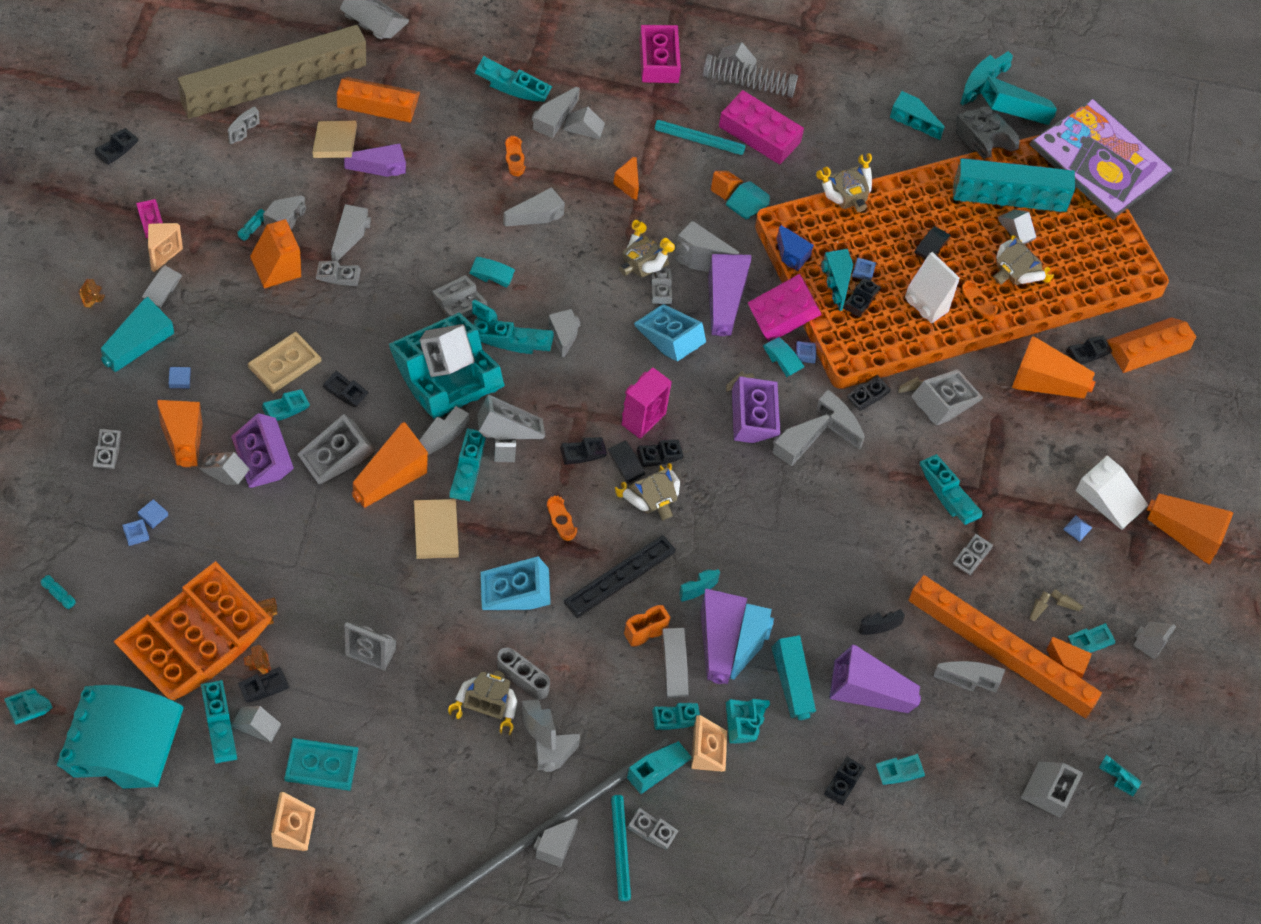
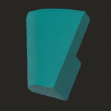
M730 699L726 702L729 743H748L757 740L760 732L759 727L765 719L763 717L765 710L770 706L769 700L751 699L750 701Z
M1107 754L1099 766L1101 770L1117 778L1115 787L1132 797L1142 783L1140 779L1119 765Z

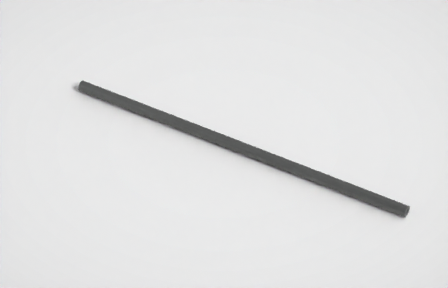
M664 738L397 924H417L530 846L537 840L538 836H543L546 829L563 823L625 780L630 766L646 755L671 745L670 741Z

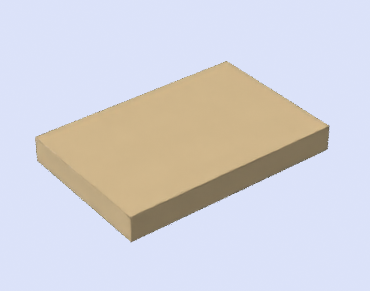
M318 121L312 152L313 158L352 157L357 122Z
M294 332L250 361L248 368L272 393H275L320 363L321 357L297 332Z
M456 499L414 500L416 559L459 557Z

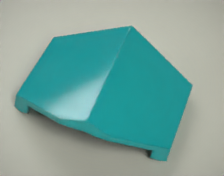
M749 181L738 186L726 202V206L746 220L750 216L758 214L759 210L769 206L770 195Z
M34 688L4 698L15 725L44 715L53 708L49 699L37 693Z

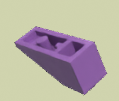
M395 144L353 152L352 157L344 158V168L386 177L398 176L406 173V161L401 145Z

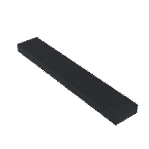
M661 535L565 599L564 604L576 618H579L673 555L676 549L664 535Z

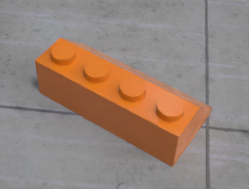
M345 77L341 79L337 91V108L411 123L420 92Z
M1171 317L1106 341L1112 349V356L1122 372L1125 373L1190 350L1196 335L1186 321Z

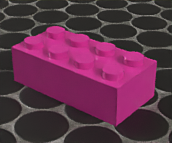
M743 90L721 112L719 122L721 129L779 165L801 143L804 131L802 126Z

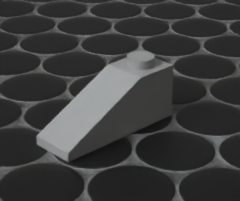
M575 87L543 104L538 111L536 110L532 116L533 130L554 138L568 117V114L578 102L580 88Z
M551 187L505 211L503 214V225L542 224L558 220L564 215L565 203Z
M345 204L331 250L332 261H338L364 236L366 228H370L371 217H368L367 208Z
M826 414L786 429L782 435L780 434L775 437L772 453L790 466H793L827 428L830 416Z

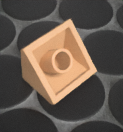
M178 223L148 224V250L151 270L155 272L183 249L181 230Z
M701 715L696 716L693 729L691 769L725 771L727 730Z
M280 792L271 833L272 846L307 851L315 808L284 792Z

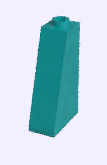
M991 76L987 77L980 91L990 108L996 111L1049 125L1056 115L1057 108L1051 100Z
M146 297L101 347V360L103 364L117 372L173 335V322L149 297Z
M799 635L781 638L771 646L790 717H797L798 720L811 718L810 715L816 712L801 637Z

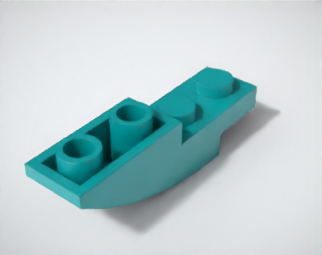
M1007 51L997 59L989 55L980 62L966 82L960 104L963 106L968 102H973L981 94L980 91L988 76L996 78L1000 73L1008 71L1012 65L1013 55Z
M483 56L475 71V74L491 82L490 87L526 100L545 102L552 88L551 85L520 69L516 73Z
M475 319L473 324L478 329L481 342L518 353L532 354L533 350L550 351L554 339L553 330L515 327L513 322L491 320L488 323L485 320Z
M467 428L450 490V498L469 502L471 500L486 442V437L479 430Z
M937 454L920 461L922 471L931 488L952 517L957 516L964 525L982 517V511L959 486L960 480Z
M223 680L201 684L215 764L237 760Z

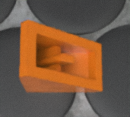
M632 157L615 172L613 183L632 199L638 198L639 190L637 157Z
M715 171L711 191L727 200L738 186L743 183V180L729 171Z

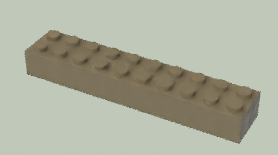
M354 25L179 77L180 103L188 119L243 102L252 101L266 95H272L276 92L289 90L316 80L325 79L329 76L342 74L349 70L366 66V40L358 25Z

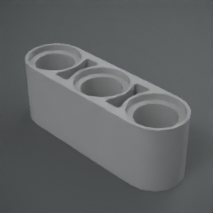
M508 647L499 650L497 655L498 671H501L509 680L533 698L538 700L545 699L549 694L550 678L515 650ZM509 659L511 662L505 663L502 660ZM519 672H526L528 674L520 675ZM542 684V685H544L545 687H544V688H538V687H536V685Z

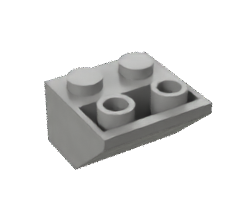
M464 324L426 330L420 339L431 377L451 374L475 361Z
M1038 762L1021 798L1061 818L1083 773L1065 763Z

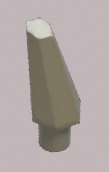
M741 371L726 385V392L732 390L739 376L754 379V374H744Z
M919 376L899 386L898 394L916 391L924 380H919Z
M1057 589L1051 593V596L1058 601L1057 605L1080 611L1084 607L1067 594L1062 595Z
M1043 591L1039 600H1035L1029 617L1031 620L1035 621L1048 607L1046 603L1051 594Z

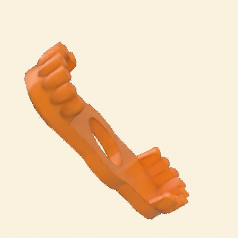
M510 136L506 139V162L508 163L511 175L521 176L526 166L523 163L522 141L516 136ZM518 155L521 159L513 162L510 160V156Z
M967 280L963 283L962 294L969 301L970 306L976 309L983 318L992 319L998 312L997 305L993 307L987 296L977 289V282ZM981 298L984 304L976 305L973 299Z
M555 495L551 496L547 501V508L551 516L552 525L557 529L559 536L563 540L570 541L576 536L577 527L574 528L572 517L566 511L564 499ZM562 515L568 521L566 524L561 525L556 522V518Z

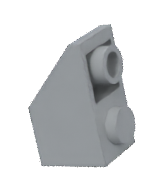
M300 195L274 200L263 214L264 226L286 219L292 230L298 217L303 216L305 213V197Z
M235 452L211 453L205 457L203 465L199 468L202 472L226 485L239 484L250 470Z

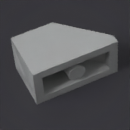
M572 309L549 315L548 327L549 330L554 332V341L561 357L567 355L577 337L578 327H580L579 318L574 316Z
M1149 622L1145 628L1141 626L1136 632L1135 637L1137 640L1133 646L1155 660L1167 644L1176 626L1168 623Z
M580 734L557 735L556 750H551L535 740L537 770L551 772L559 769L579 747Z
M571 819L546 829L542 837L538 836L534 845V849L537 850L536 859L561 867L577 829L578 820Z

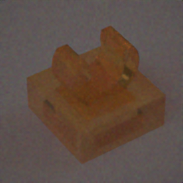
M86 279L79 290L84 307L92 308L95 302H102L105 297L104 294H99L102 287L96 285L94 279Z
M275 597L256 602L272 618L268 625L274 624L273 616L278 614Z
M260 645L251 647L252 655L244 657L245 666H249L250 671L258 669L262 674L270 672L268 653Z

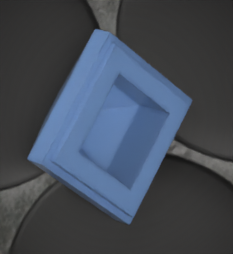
M1075 516L1063 530L1080 542L1092 527Z

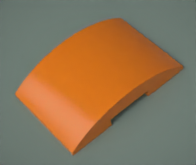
M216 561L182 587L183 592L151 617L147 614L114 640V644L167 699L172 701L192 692L224 670L255 641L272 620Z

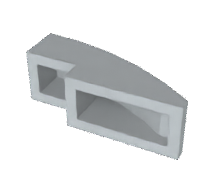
M827 390L819 399L816 411L822 415L827 414L830 416L827 427L860 449L865 438L861 426L849 408L836 395Z
M455 406L445 420L439 417L434 420L419 440L427 450L428 455L443 448L464 431L469 425V413Z
M684 628L663 629L661 638L667 698L688 697V667Z
M945 662L938 664L933 677L974 692L977 685L996 693L1005 669L979 662Z
M539 700L522 701V721L529 734L543 746L556 750V730L551 710H542Z

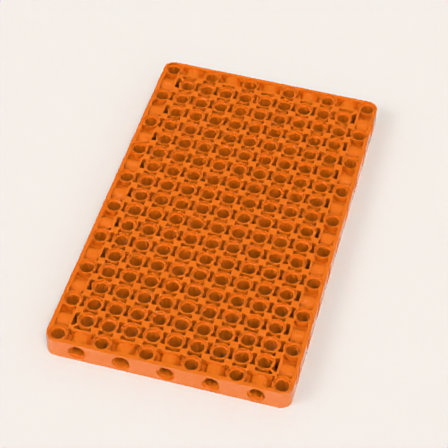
M1037 136L1019 140V149L1009 152L1004 148H992V157L983 159L977 152L872 179L871 192L865 202L867 208L862 212H857L854 206L846 209L841 208L839 204L829 200L825 192L763 208L759 210L755 223V230L781 282L784 283L800 274L822 315L803 324V327L811 343L816 345V353L831 384L838 389H845L869 382L877 375L883 378L1157 299L1164 294L1169 279L1129 209L1112 220L1076 186L1067 212L953 200V181L961 158L1055 168L1029 145ZM1012 210L1028 211L1030 213L1036 239L1024 245L1041 261L1043 268L1041 271L1046 267L1050 268L1048 274H1054L1050 282L1041 280L1025 284L1020 283L1018 285H1014L1009 279L1002 285L996 282L993 276L1000 271L996 262L999 247L1012 237L998 220L999 216ZM781 225L813 244L811 257L799 271L788 267L781 260L777 243V234ZM936 226L951 235L949 241L941 248L937 257L960 279L949 312L931 324L922 317L914 306L907 302L905 295L909 284L925 261L924 258L914 252L927 233ZM848 249L853 268L845 302L854 293L856 286L863 280L852 277L857 258L876 262L871 281L880 286L881 289L861 317L845 309L839 311L837 304H834L832 289L828 288L826 272H823L821 268V261L824 260L825 252ZM972 280L977 282V289L987 296L993 307L997 305L998 312L992 319L983 318L976 309L970 306L969 301L962 294V285L965 281ZM981 298L973 299L976 305L984 304Z

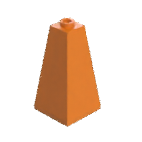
M1032 336L1012 388L1085 399L1087 392H1092L1096 381H1093L1095 372Z
M405 422L396 429L353 482L352 496L364 508L427 473L428 452Z
M1160 493L1156 500L1151 499L1147 508L1150 511L1147 518L1150 522L1207 564L1211 563L1220 548L1233 516V512Z

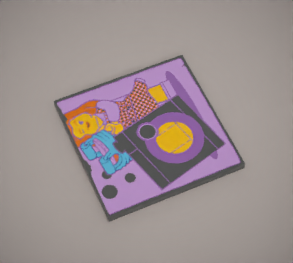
M1091 98L1034 138L1029 144L1056 169L1074 170L1075 186L1112 220L1175 172L1168 163L1095 98Z

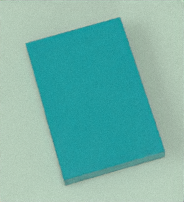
M293 738L284 780L286 782L351 791L359 748Z

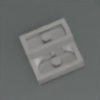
M466 275L432 291L437 303L448 317L459 312L465 318L473 315L472 301L474 299L488 306L487 301L477 292L476 285Z

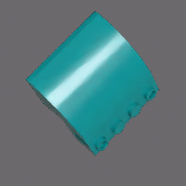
M460 312L389 343L393 358L408 388L433 419L444 416L452 411L455 406L461 408L463 405L477 401L482 396L494 393L505 386L500 366L482 349L478 329ZM464 324L475 360L474 363L451 374L431 377L420 343L426 330Z
M117 685L85 686L77 709L74 712V718L67 732V738L60 752L57 766L74 778L107 776L123 789L158 787L184 707L163 696L136 688Z

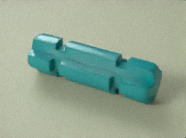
M259 209L246 222L244 227L237 232L240 239L243 241L247 240L250 237L249 234H252L262 224L261 222H264L263 214L265 211L263 209Z
M46 575L41 579V585L46 590H49L48 592L59 602H62L66 609H71L76 604L75 599L68 595V592L61 585L54 582L50 575Z

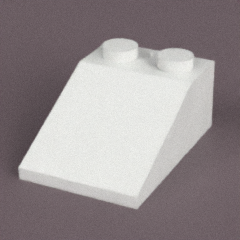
M931 252L909 284L905 298L910 305L920 312L923 318L932 324L949 312L960 278Z
M1106 456L1081 478L1076 492L1121 530L1148 507V503L1124 469L1109 456Z

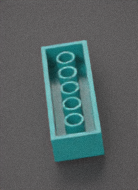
M964 158L960 159L953 181V200L1052 210L1056 212H1067L1075 191L1074 170Z

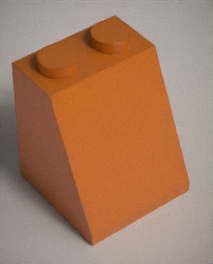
M284 219L267 224L250 255L263 288L301 277L300 248L287 220Z
M158 400L160 425L176 465L183 467L198 466L202 433L200 402Z

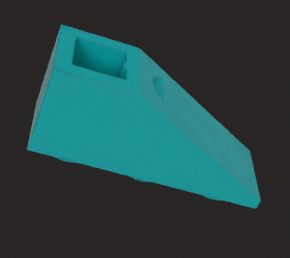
M901 91L892 107L890 118L941 140L945 126L919 98Z
M848 249L825 252L824 260L821 261L822 271L826 272L828 288H831L833 292V302L837 304L839 311L843 310L853 268V262Z
M678 741L646 755L630 766L627 779L641 795L687 763L692 757Z

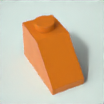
M1052 637L1046 649L1052 660L1082 679L1092 653L1055 637Z

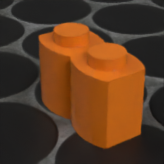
M663 605L654 606L648 609L645 614H638L628 619L624 635L631 646L642 645L649 638L662 635L663 629L669 627L670 616Z

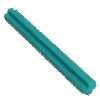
M657 120L655 123L656 131L739 155H743L746 148L745 144L666 121Z
M613 795L611 805L618 899L623 902L631 899L624 799L622 795Z

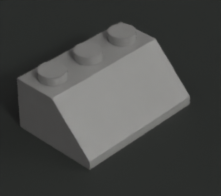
M344 0L340 7V10L345 12V17L357 20L360 27L372 30L373 35L379 39L392 38L409 22L407 18L380 0Z

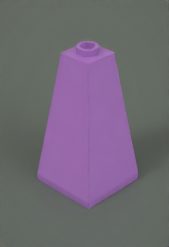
M712 254L708 274L711 335L731 336L747 282L751 255Z
M705 589L700 614L707 680H711L716 684H728L747 598Z
M851 645L834 661L829 699L909 713L915 707H918L921 696L919 695V685L856 645Z

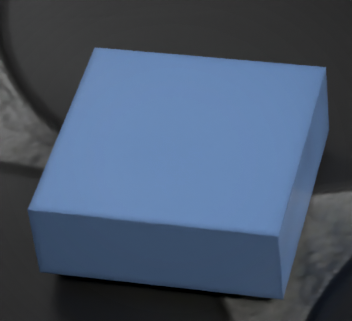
M857 258L852 277L865 278L871 281L876 262Z
M796 342V355L801 362L815 363V343Z
M170 367L169 388H190V367Z
M153 499L138 512V516L153 529L168 516V512Z
M143 519L122 525L129 546L149 540Z

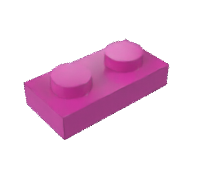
M156 199L136 203L146 238H148V224L163 223Z

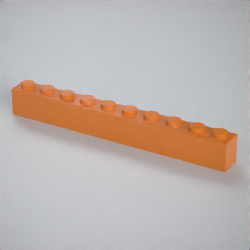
M923 575L913 588L908 600L909 602L1086 719L1102 695L1101 691L927 576Z

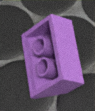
M739 376L732 388L734 441L755 443L779 436L778 383Z
M258 413L231 436L238 457L250 469L245 475L249 487L253 488L281 480L294 469L276 418Z

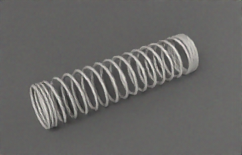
M707 54L703 77L708 78L712 71V79H715L718 72V81H720L724 72V82L727 81L729 76V83L731 84L735 77V84L737 85L741 77V86H743L747 78L748 88L753 79V89H755L759 80V90H761L765 80V92L769 84L770 93L773 92L776 85L777 95L782 85L781 94L783 96L788 86L787 97L793 98L798 75L790 73L784 89L786 72H784L778 88L779 70L772 88L773 69L766 87L768 68L765 71L762 83L763 67L760 68L755 83L757 65H755L749 82L751 64H749L743 81L744 62L737 80L738 61L731 79L734 62L732 60L725 79L728 59L726 58L720 75L722 57H720L714 75L716 55L713 59V55Z

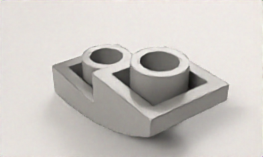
M255 106L241 114L228 128V141L230 144L243 140L247 137V129L253 128L260 123L259 111Z
M319 261L316 279L337 285L358 286L361 269L359 265L340 266L338 261Z
M164 265L142 297L144 299L149 297L156 306L161 308L169 293L175 289L182 275Z
M661 268V270L651 273L652 304H672L671 269Z
M100 429L93 467L115 469L122 435L121 431Z
M975 534L966 548L964 547L953 562V565L970 576L992 549L993 545Z
M641 808L636 811L626 827L643 839L666 850L678 833V830L661 818L659 820L655 819Z

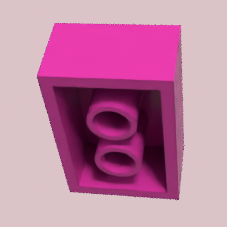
M641 25L639 45L642 82L679 83L681 64L678 25Z
M800 274L748 302L762 333L769 342L822 315Z
M653 367L648 372H644L639 377L638 382L635 385L631 384L625 392L626 398L623 404L622 426L641 439L666 415L672 381Z

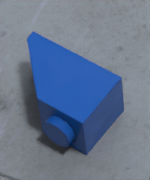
M781 225L777 234L781 260L788 267L799 271L811 257L813 244Z

